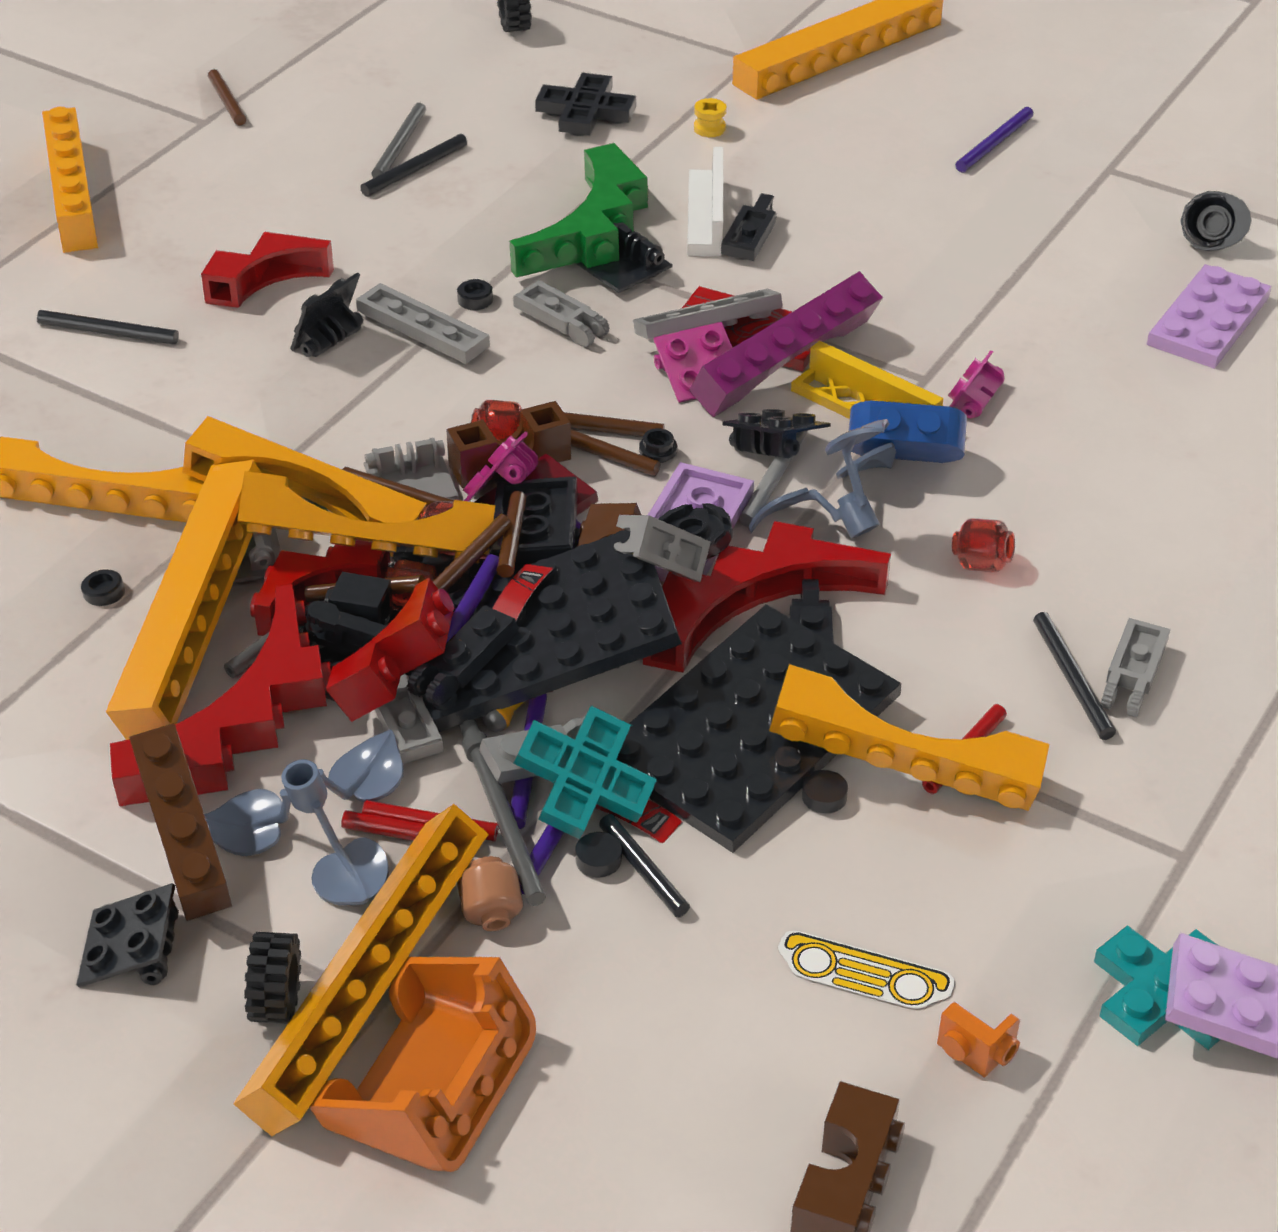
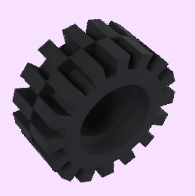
M498 0L499 18H501L500 23L503 26V31L512 32L530 29L532 24L530 0Z
M256 932L253 934L252 942L249 945L250 955H247L246 964L248 969L247 973L245 972L244 981L246 982L244 999H247L245 1012H247V1019L250 1022L288 1024L296 1013L295 1006L298 1004L297 993L300 991L299 975L301 974V950H299L300 939H298V934Z

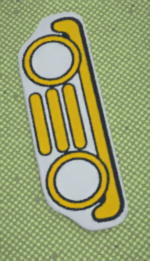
M792 930L786 932L778 945L779 953L796 976L908 1008H924L932 1003L947 999L951 996L954 988V978L945 971L801 931Z

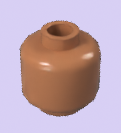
M489 856L471 861L457 881L462 913L466 921L482 926L485 931H498L508 927L511 923L510 920L516 917L523 908L524 902L518 874L512 865L503 862L499 857Z

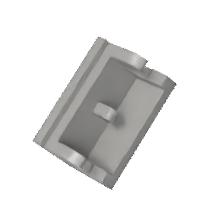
M619 515L616 526L630 531V537L625 543L617 542L614 544V548L617 551L631 554L633 557L670 571L679 577H684L694 582H701L710 541L649 515Z

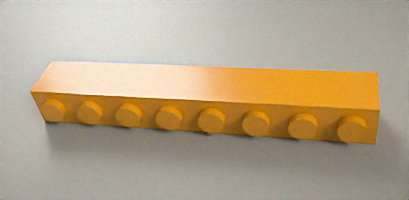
M875 0L733 56L732 85L756 100L941 25L943 0Z
M254 460L217 464L210 467L106 710V713L126 740L130 736L172 723L177 724L253 535V533L246 532L247 525L240 524L237 519L244 471L262 473Z
M452 804L425 823L234 1101L233 1105L271 1137L302 1119L488 836V833L457 805Z

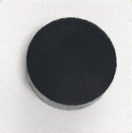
M480 279L464 281L457 288L458 304L468 310L485 309L493 302V288L488 282Z
M103 569L89 574L81 583L84 599L96 606L111 605L119 601L125 593L122 577L114 570Z
M817 770L804 779L802 800L809 809L818 813L828 814L839 811L846 804L848 784L839 773L831 770Z
M592 832L584 835L578 840L575 847L576 865L582 873L591 877H606L615 873L622 862V847L619 840L605 832Z

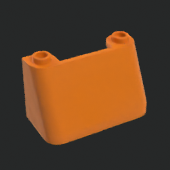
M407 957L389 987L390 1001L401 1022L357 1090L346 1079L333 1078L325 1082L309 1107L319 1123L329 1131L429 1170L453 1172L459 1169L527 1056L536 1036L534 1014L500 957Z

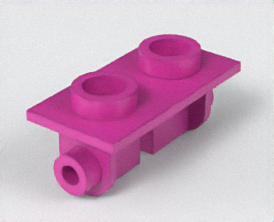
M992 350L989 351L982 362L975 358L962 375L968 381L960 378L948 394L953 399L949 407H956L964 412L969 419L981 415L987 403L1005 380L1003 370L987 361L993 354Z

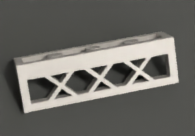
M713 147L712 170L689 169L687 256L722 257L723 147Z

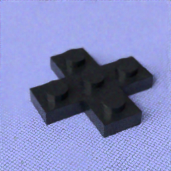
M582 72L574 88L543 84L535 99V111L544 112L551 116L561 115L558 120L559 132L570 133L573 136H590L598 119L608 120L614 124L629 123L636 109V96L611 93L612 76Z

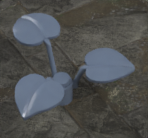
M888 419L874 421L861 428L843 433L826 446L825 451L827 455L842 450L846 466L836 473V477L840 479L849 475L854 490L837 500L840 506L838 509L833 507L817 490L803 488L782 495L767 503L749 525L750 532L752 533L766 516L807 500H816L831 514L834 522L842 519L851 539L878 527L880 523L866 495H864L858 472L879 467L891 469L896 454L895 446L893 443L879 446L854 461L852 460L851 451L854 445L884 433V430L890 424Z
M390 729L357 745L335 762L328 778L325 776L324 771L318 769L316 764L310 760L301 759L290 763L285 767L281 775V780L285 789L279 792L282 801L277 794L270 790L254 789L241 793L216 810L204 814L213 842L235 855L252 856L263 853L278 843L281 836L278 824L284 823L289 819L290 805L292 803L293 807L299 811L316 814L335 853L321 858L313 869L312 885L318 896L334 905H363L368 901H373L389 876V863L384 850L378 843L366 837L357 838L343 848L322 807L328 795L326 788L343 800H348L354 795L361 802H365V800L375 802L394 792L403 778V762L397 747L395 734Z

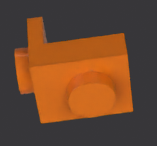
M953 1002L941 1014L937 1044L951 1058L962 1061L985 1078L998 1064L1002 1066L1007 1065L1017 1053L1020 1046V1041L1017 1040L1020 1019L1010 1014L993 1029L956 1002Z

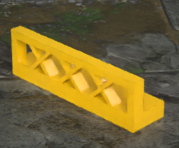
M820 340L810 347L809 369L791 382L792 392L850 419V409L854 404L870 400L943 406L942 397ZM816 380L827 387H813L809 384ZM838 397H851L858 401L844 402L838 399Z

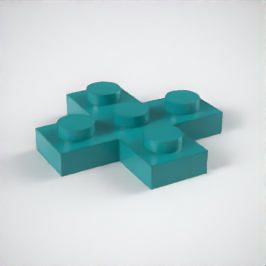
M590 706L575 739L536 720L533 721L513 764L554 783L538 820L577 839H580L584 833L596 804L635 823L638 822L657 779L616 760L631 724L593 706Z
M1127 925L1096 950L1094 963L1124 985L1122 989L1102 1004L1099 1017L1138 1047L1168 1022L1165 1018L1173 947L1164 953ZM1197 929L1189 934V936L1217 945ZM1175 1024L1207 1050L1211 1049L1221 1040Z

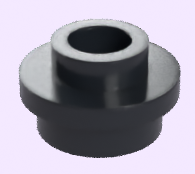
M656 428L648 430L639 443L640 455L660 463L674 458L677 454V442L673 434L665 429Z

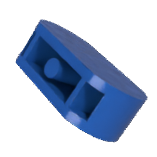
M872 400L856 403L850 409L849 431L883 419H888L890 423L884 430V433L854 445L851 452L863 456L879 446L893 443L896 449L894 459L949 463L964 457L967 415L959 409L948 406Z

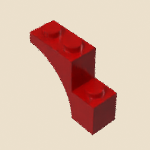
M263 232L250 255L216 250L201 273L205 304L239 308L253 293L276 282L300 277L330 278L334 271L331 240Z
M355 540V547L330 546L326 557L281 550L274 565L268 566L260 592L254 593L251 600L250 614L251 617L255 618L257 635L264 636L270 631L275 613V586L293 584L295 601L304 600V606L310 603L306 601L304 596V589L307 585L336 583L342 571L387 578L385 574L388 565L391 563L390 552L371 549L372 542Z
M430 577L415 585L414 591L405 606L377 636L354 654L332 667L326 690L351 722L394 700L402 675L444 653L454 606L448 593L442 588L438 589Z

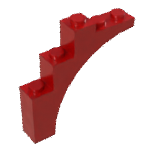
M774 521L763 552L728 545L727 548L719 553L711 575L702 574L701 582H694L674 575L670 571L668 572L662 587L682 644L643 658V665L684 673L695 651L715 630L733 617L760 604L801 594L802 579H819L820 591H857L885 595L889 580L891 553L813 539L814 528Z
M293 584L275 586V613L268 638L254 663L234 686L212 704L175 724L198 795L228 790L227 772L235 771L233 754L278 748L277 730L285 729L283 712L327 706L325 688L331 673L330 661L321 663L319 646H310L308 632L300 633L299 626H304L307 620L304 600L295 601ZM130 739L110 743L112 781L119 807L149 802Z

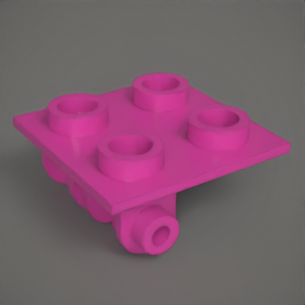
M722 321L653 338L659 353L654 355L655 366L657 369L663 368L666 371L678 403L696 399L689 389L702 366L732 349Z
M524 432L518 439L510 436L496 449L488 459L493 465L492 468L485 465L463 489L468 494L464 501L470 502L496 472L512 484L524 481L538 465L536 453L522 442L528 433Z

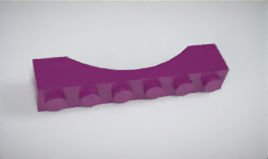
M859 271L702 366L689 390L714 418L738 403L772 373L799 354L810 349L819 340L823 342L835 337H844L868 322L883 297Z

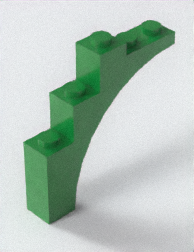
M615 143L584 150L585 180L590 186L591 191L576 210L549 227L509 240L511 272L516 278L582 262L586 268L619 260L618 229L614 223H624L632 232L634 231L633 211L648 208V177Z

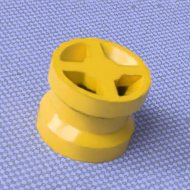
M705 98L695 103L694 113L697 119L694 121V131L696 134L702 137H717L724 134L726 122L723 120V117L726 115L727 107L723 101Z

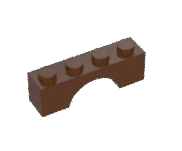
M175 723L130 736L129 739L186 921L232 907L224 873Z

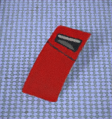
M526 564L504 588L492 609L513 617L517 621L520 612L533 591L553 569Z
M648 800L637 823L598 804L594 808L608 814H613L615 817L648 834L659 843H664L682 822L677 816Z

